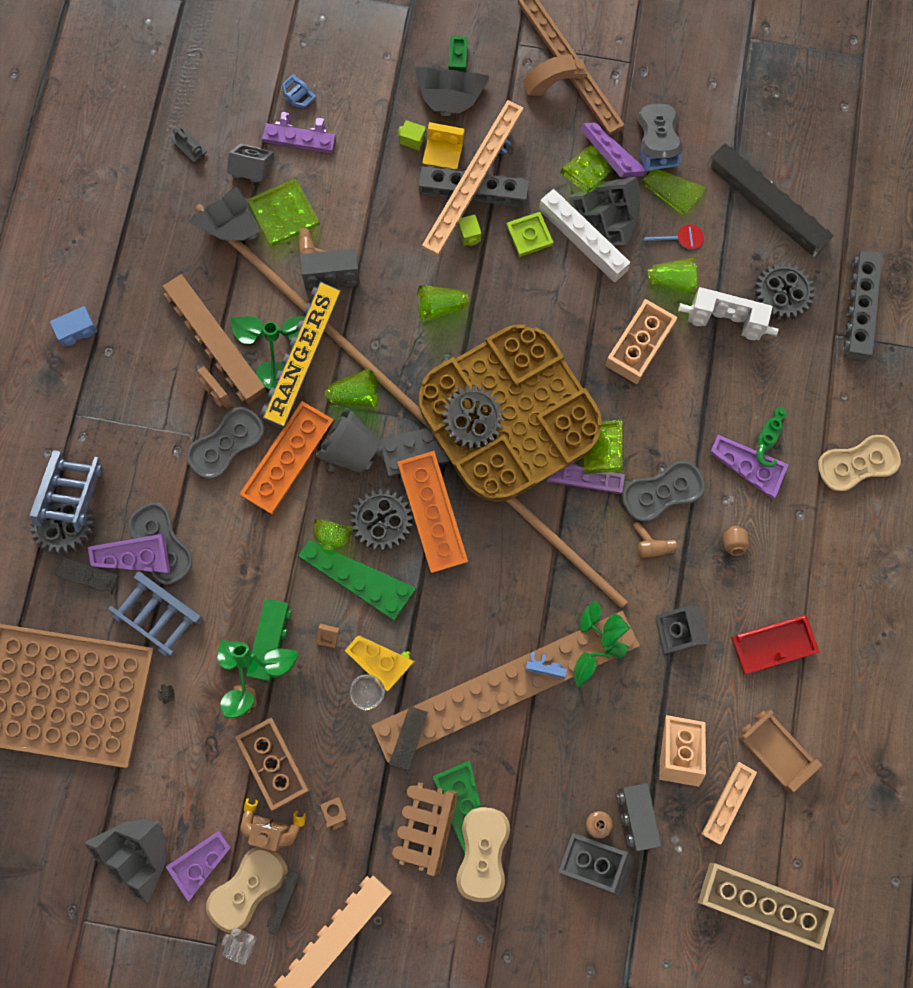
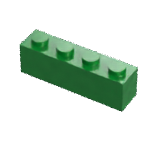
M265 598L252 653H255L256 657L262 662H265L264 657L270 651L283 649L281 648L282 640H286L288 629L285 628L286 623L290 621L292 616V609H290L288 603ZM255 660L248 667L246 674L249 679L272 683L273 679L277 678L276 676L268 675L265 670L266 666H261Z

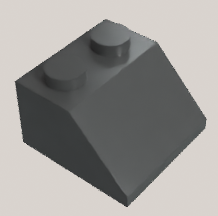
M240 143L229 152L227 174H231L235 178H248L251 182L255 183L262 182L268 175L274 151Z
M685 606L656 615L664 654L710 644L701 606Z

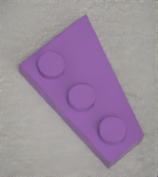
M220 830L166 866L188 902L231 848Z

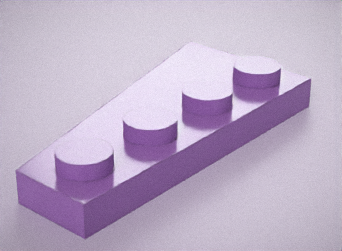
M584 123L582 125L581 131L621 178L638 177L646 174L645 168L598 124Z
M717 435L710 451L711 455L774 500L776 498L789 464L764 454L766 462L777 461L773 467H764L757 460L756 450L720 435Z
M164 534L88 547L90 564L94 567L170 573Z

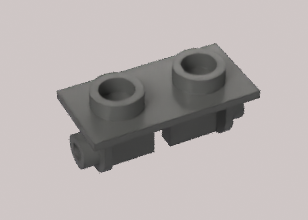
M175 127L173 129L174 136L170 140L193 162H196L207 153V150L184 128Z

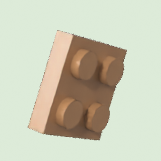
M204 366L198 370L201 377L198 379L202 383V387L208 394L210 393L213 396V400L219 407L223 406L227 411L232 407L227 393Z

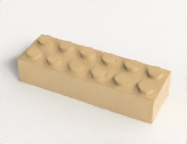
M716 863L709 864L698 899V903L820 950L824 949L835 910L829 906Z

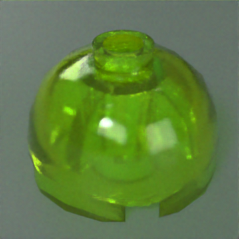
M314 519L313 536L317 543L323 545L322 549L334 551L335 547L346 545L350 539L353 527Z

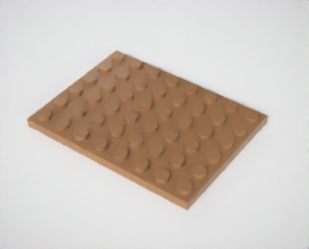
M0 624V748L129 768L155 649Z

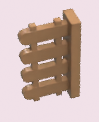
M419 782L418 786L413 785L407 789V795L413 798L414 802L413 806H405L402 810L403 816L409 819L408 826L399 827L397 834L401 839H405L403 846L395 847L392 854L394 858L400 860L399 864L405 865L406 862L418 865L421 871H425V868H428L427 874L436 876L441 871L459 792L450 790L444 794V789L438 788L437 791L423 788L424 783ZM420 801L434 804L433 811L419 808ZM440 806L442 807L441 814L438 813ZM415 821L428 824V832L414 828ZM410 842L424 845L423 852L410 849ZM430 847H432L431 855L429 854Z

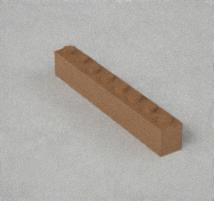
M180 274L163 285L165 290L163 295L169 303H174V310L178 316L185 318L184 324L189 331L193 330L196 333L194 337L200 345H205L206 349L204 351L208 357L216 360L215 366L219 372H224L227 375L225 379L230 387L235 386L238 390L236 394L241 402L246 401L250 405L267 394L263 383L183 275Z

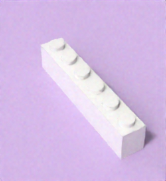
M553 189L540 200L539 211L614 283L628 272L630 261L559 193Z

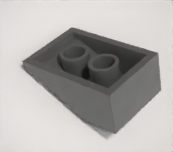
M572 833L558 873L607 893L622 897L635 857L628 852Z

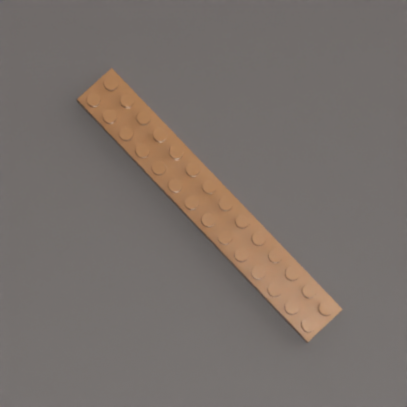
M623 611L616 613L629 625ZM609 617L595 624L602 632L604 624ZM592 628L588 632L579 630L533 651L535 652L534 659L536 661H541L543 654L546 656V660L542 665H551V663L563 665V668L567 669L564 679L525 671L527 661L531 662V652L371 725L387 762L398 759L573 678L575 664L584 652L590 655L593 652L605 653L601 645L602 636ZM629 629L618 639V641L627 645V652L640 647L632 629ZM612 655L610 658L596 656V667L616 657Z

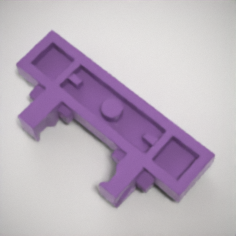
M282 112L280 122L276 121L275 125L265 124L262 137L264 143L333 154L336 135L327 133V129H324L325 123L322 118H317L315 128H310V130L293 128L289 124L290 115L286 112Z
M604 457L602 468L596 470L571 464L549 477L546 482L622 494L625 474L615 473V469L611 468L612 458Z

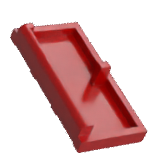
M807 615L731 637L744 675L820 652Z

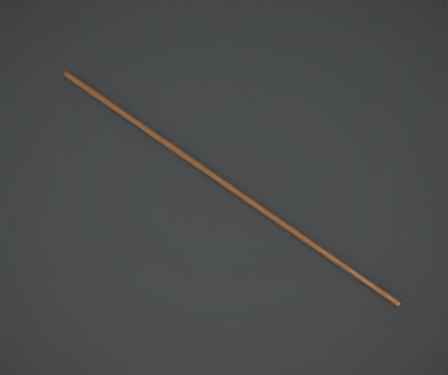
M201 204L197 205L195 211L198 213L204 206ZM227 240L304 312L307 304L306 301L240 240ZM327 323L324 332L418 420L429 428L420 413V408L335 328ZM516 497L506 501L621 609L628 601Z

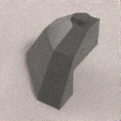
M415 67L423 100L433 111L441 112V116L451 117V114H460L472 107L489 80V75Z
M637 177L620 178L601 183L569 196L571 206L613 246L627 245L629 243L640 210L641 194Z
M239 186L218 198V201L210 203L188 219L191 224L222 240H245L247 238L252 240L259 235L258 232L260 231L259 224Z
M140 819L124 822L84 843L92 857L99 864L102 863L111 869L108 873L119 884L124 881L129 893L135 899L146 904L151 900L166 862V838L162 832V826L157 821Z

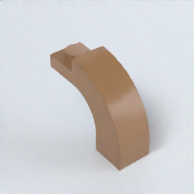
M572 54L561 55L536 66L526 75L523 83L528 96H542L557 81L567 78H585L588 72L583 59H573Z

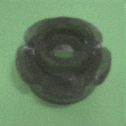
M161 685V689L157 692L158 699L164 704L173 701L175 698L173 687L171 685Z

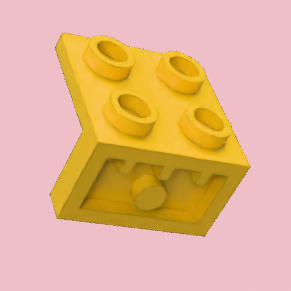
M429 122L423 165L442 169L450 168L457 171L464 142V129Z

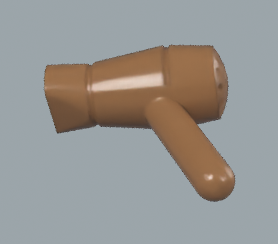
M300 229L299 254L325 252L314 247L309 229Z
M640 522L633 524L635 530L644 540L639 542L638 545L640 557L653 558L676 552L677 544L675 540H653Z

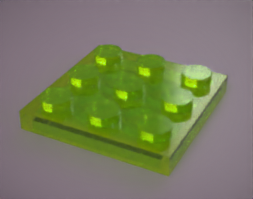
M297 178L247 199L271 247L298 235L300 229H312L320 225Z

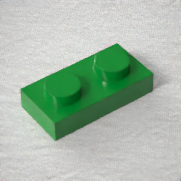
M451 36L448 70L466 71L468 37Z

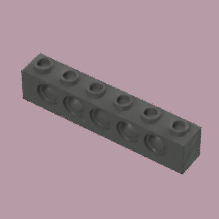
M422 166L419 194L450 198L457 187L453 182L459 183L466 170L455 171L450 168L439 169L433 166ZM486 174L471 201L525 208L529 180L521 177L510 178L504 175L494 176Z
M861 250L852 261L854 273H852L850 278L852 290H850L848 300L851 303L847 309L846 316L849 317V321L845 327L847 340L843 344V351H845V358L867 362L873 354L883 256L880 253Z

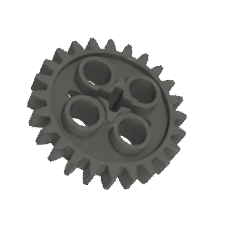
M783 262L779 267L775 263L772 268L768 266L766 271H762L756 280L758 282L754 286L757 289L754 295L758 296L756 302L773 306L771 317L776 314L778 320L782 316H784L786 321L790 316L794 320L797 315L801 317L804 312H807L813 303L812 300L815 295L812 293L815 288L810 287L813 281H807L810 275L804 276V269L799 272L798 265L793 269L791 268V263L787 267H785ZM769 284H774L776 288L771 287ZM776 300H780L782 304L777 303Z
M467 385L465 386V391L460 387L458 388V394L452 392L453 399L446 398L449 405L442 406L447 411L441 413L442 416L446 417L441 423L447 424L444 431L450 430L448 437L455 436L454 443L461 440L462 447L468 443V448H472L473 443H475L476 448H479L480 442L485 446L487 445V439L490 441L494 440L492 434L499 435L496 428L503 427L498 422L504 420L503 417L499 416L504 410H498L497 407L501 405V402H494L497 396L491 398V390L484 393V387H481L478 391L477 385H474L472 390ZM464 399L470 401V409L463 407L462 402ZM478 400L479 404L474 413V417H476V419L471 421V417L469 416V414L474 412L475 404ZM482 406L488 408L489 414L487 416L482 415L480 411ZM458 417L462 418L465 422L463 428L458 427L456 424ZM471 421L469 433H466V429ZM476 424L482 426L481 434H477L474 431Z
M379 489L378 494H375L372 490V496L370 497L365 493V500L358 499L360 506L354 505V509L357 512H351V516L355 517L350 520L351 524H355L352 527V531H358L355 534V538L362 537L360 544L367 542V548L374 545V551L377 550L378 546L381 547L382 552H384L385 546H388L390 550H392V544L399 547L398 541L405 542L403 535L409 536L410 532L407 529L412 528V524L408 523L413 521L412 516H407L412 513L411 509H406L408 502L402 503L403 496L397 499V492H394L391 496L388 489L385 494L382 493L381 489ZM382 504H388L390 508L386 511H382L380 509V506ZM366 514L374 516L371 521H365L363 517ZM378 518L385 519V523L379 521ZM393 519H397L400 521V524L393 527L390 525V522ZM381 529L384 531V534L381 537H376L374 532Z
M52 502L48 506V511L58 512L61 509V513L74 511L72 514H75L78 505ZM88 507L86 523L81 527L80 533L76 531L70 533L74 528L72 522H62L55 519L48 520V518L43 520L41 527L34 526L32 521L29 522L33 527L29 530L34 534L31 536L33 540L44 551L49 549L51 554L57 551L61 555L62 551L65 550L69 554L70 548L77 551L76 545L79 544L83 547L82 541H89L87 534H93L90 527L95 526L92 521L95 518L91 514V508ZM57 533L55 537L50 538L52 534Z

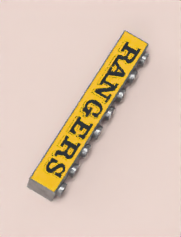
M322 282L319 283L318 287L314 286L310 295L313 297L311 304L307 302L303 312L306 314L305 319H300L296 330H299L297 337L293 336L289 346L292 347L290 354H285L282 361L285 364L283 371L279 370L275 378L278 381L276 388L271 387L268 398H271L268 405L264 404L260 415H263L262 421L280 429L284 428L341 290Z

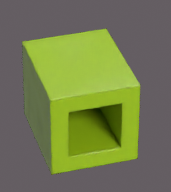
M406 120L398 131L400 144L420 151L426 137V127Z
M476 215L461 218L458 222V230L463 246H473L481 242V230Z

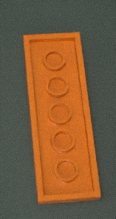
M301 401L239 495L273 515L333 425L334 419Z
M435 451L398 461V467L430 572H437L468 562Z

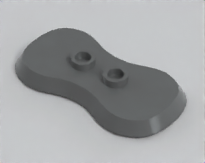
M667 104L644 106L637 115V120L644 130V137L641 142L642 151L653 158H671L679 155L682 152L683 144L676 135L675 128L678 123V115L674 108Z
M237 407L230 410L214 432L197 439L190 445L186 454L189 466L195 473L206 479L220 476L228 468L236 454L254 446L261 440L264 434L263 422L256 413L246 407Z
M677 461L655 477L638 478L630 481L623 490V501L628 512L636 520L651 521L672 505L693 503L700 499L705 491L704 478L693 463Z
M156 502L145 504L131 515L128 522L129 533L133 539L164 534L170 573L151 571L152 576L159 583L165 585L179 581L191 570L193 558L189 548L175 536L168 510L162 504Z

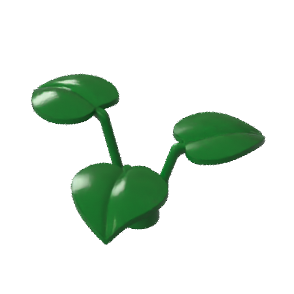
M254 316L231 317L232 332L240 343L251 345L255 343L257 337L261 338L263 334L265 339L269 341L271 363L263 362L256 370L257 377L268 390H271V387L276 388L278 383L275 380L279 370L283 371L285 366L282 362L275 363L273 342L279 338V333L285 337L288 336L291 342L293 336L297 337L299 330H296L300 319L304 320L305 316L287 319L282 325L284 332L273 321L266 322L263 325L262 321Z
M591 601L590 605L583 611L579 620V627L583 632H588L592 628L602 636L601 645L605 653L593 652L590 655L584 652L578 658L574 667V681L579 689L593 675L596 669V656L610 658L612 655L622 659L628 650L627 645L618 641V639L631 627L620 615L613 614L605 622L602 632L595 625L601 618V607L596 601Z
M221 640L218 648V662L226 670L238 667L242 687L241 691L231 690L223 696L220 706L224 717L228 719L240 717L246 714L254 704L253 693L245 692L243 668L249 667L252 661L255 660L261 666H266L265 670L268 675L282 676L291 670L298 659V652L288 649H276L267 653L264 657L265 662H262L256 657L255 653H250L247 644Z

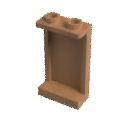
M762 710L755 717L757 721L752 725L750 723L741 730L742 735L738 738L788 793H793L822 764L818 759L813 760L772 715L774 713L772 710L766 712Z

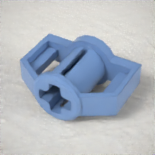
M294 74L282 84L284 97L292 106L306 109L316 99V95L309 89L307 84L299 80ZM295 83L296 86L290 92L286 93V89L290 85ZM304 95L309 96L302 103H298Z

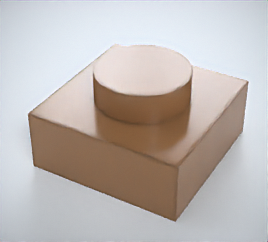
M320 624L316 644L335 648L339 628Z

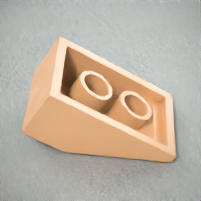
M666 715L660 756L659 780L699 787L706 775L705 722Z

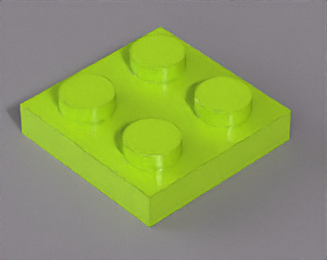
M541 212L506 223L519 257L553 246L554 242Z

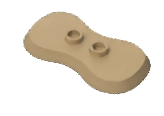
M872 435L856 447L826 451L820 457L818 466L821 477L829 488L835 491H847L865 478L893 475L900 468L901 458L896 445L889 437L885 435Z
M481 807L468 812L463 820L462 834L465 841V856L458 870L456 882L459 892L465 898L476 902H490L497 899L504 889L505 876L501 857L503 848L509 838L510 825L507 817L501 811Z
M254 847L249 850L234 877L217 887L209 895L206 903V912L212 923L227 933H236L244 929L249 924L259 902L264 897L277 891L284 884L288 873L284 859L276 851L260 847Z

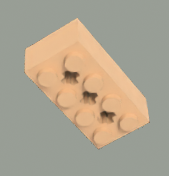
M645 299L607 358L605 366L633 383L638 384L674 327L678 317Z

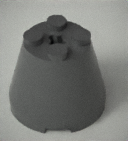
M346 408L340 415L341 418L333 424L320 445L322 449L315 456L331 464L357 473H363L370 468L373 463L371 458L381 451L383 445L380 444V440L353 411Z

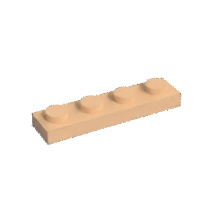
M737 762L701 835L718 845L722 844L757 774L756 771Z

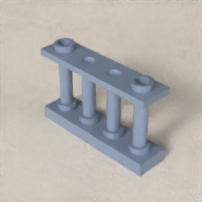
M53 450L29 515L34 526L41 527L43 520L49 518L72 522L75 531L80 533L81 527L86 523V512L98 477H101L103 472V466L100 464L98 457H94L92 465L65 462L61 451ZM64 469L89 473L86 482L60 478L59 476ZM60 485L83 489L81 498L54 494L55 487ZM52 502L78 505L75 514L48 511V506Z
M138 571L134 576L138 581L137 587L118 611L112 606L109 607V610L113 612L111 616L120 623L124 620L158 645V651L164 656L168 657L170 654L175 658L177 654L171 651V648L190 624L196 623L199 626L204 619ZM147 589L153 592L151 595L152 599L137 618L132 622L124 615L141 593ZM166 601L169 604L167 606L168 609L152 630L147 633L140 628V625L158 602ZM181 612L184 615V620L163 645L155 637L174 613Z

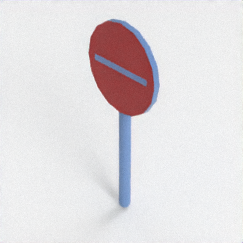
M688 224L680 228L677 236L645 237L644 240H678L682 247L693 250L702 245L704 234L699 227Z

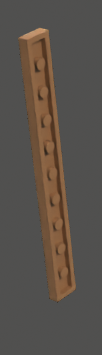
M518 0V5L554 57L572 54L573 59H579L539 0ZM589 72L585 78H569L609 136L624 129V123Z

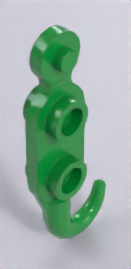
M782 407L774 410V418H770L765 423L758 437L756 457L758 462L764 467H773L777 463L776 460L771 463L764 460V453L774 446L782 431L781 420H784L787 416V411Z

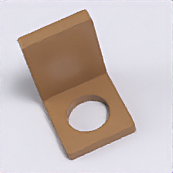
M339 797L320 805L327 822V828L332 827L335 830L345 826L344 822L348 819ZM332 804L339 807V813L335 817L330 816L327 812L328 807Z

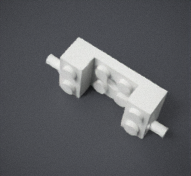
M699 287L691 306L680 303L678 311L689 313L688 322L695 326H706L711 314L718 318H729L734 322H744L741 336L749 340H760L761 336L765 333L777 336L778 328L768 326L773 306Z

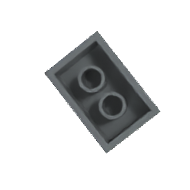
M356 248L300 254L305 290L312 291L314 286H319L320 282L334 288L339 286L354 287L360 284Z
M648 783L618 789L616 800L618 806L622 807L623 814H620L622 826H626L627 835H625V843L627 848L630 847L631 851H640L661 847Z

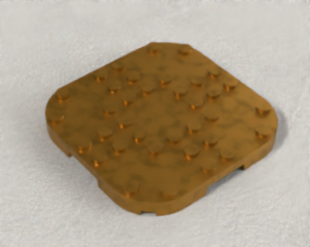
M513 325L498 331L486 338V342L432 369L424 378L419 392L420 413L466 487L476 496L488 501L500 502L513 499L582 459L594 448L601 431V414L596 403L586 388H582L564 361V356L553 339L539 328L534 329L525 327V325ZM469 385L470 390H472L474 385H477L478 391L481 387H484V393L491 390L490 397L497 396L494 402H501V405L497 407L498 410H504V412L499 414L504 420L498 422L503 427L496 428L499 435L492 434L494 440L490 441L487 439V445L485 446L480 442L479 448H476L475 443H473L472 448H468V443L462 447L461 440L454 443L455 436L448 437L450 430L444 431L447 424L441 423V421L446 419L441 413L447 411L442 406L449 405L446 398L453 399L451 393L455 392L458 394V388L460 387L465 391V386ZM464 399L462 402L463 407L470 409V401ZM478 400L476 401L474 412L469 414L471 421L476 419L474 413L479 404ZM482 406L480 411L482 415L487 416L489 410L486 406ZM460 417L456 419L457 426L463 428L464 420ZM471 421L466 429V433H469ZM476 424L474 431L477 434H481L482 426Z

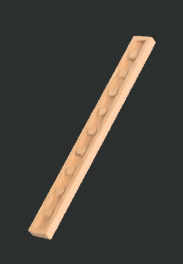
M507 100L422 244V249L439 256L520 118L523 107Z

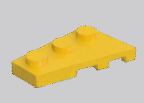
M357 636L345 649V652L386 691H389L415 662L362 636Z

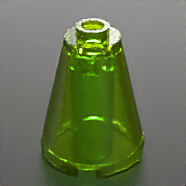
M698 257L652 265V269H648V280H651V284L689 294H696L693 287H697L698 266L694 262H698Z
M420 285L418 287L417 298H420V304H417L421 320L424 322L466 309L470 303L469 295L464 290L430 285Z
M366 369L329 384L327 389H325L326 400L334 404L377 406L378 394H375V388L378 387L373 370Z

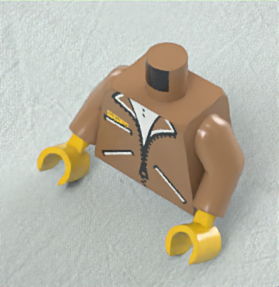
M247 798L244 805L245 813L243 814L240 827L242 834L248 838L247 844L271 851H278L282 847L291 846L300 830L299 827L305 825L306 814L304 813L303 817H298V811H295L293 814V824L253 815L258 801L256 800L255 804L251 805L248 803L249 798Z

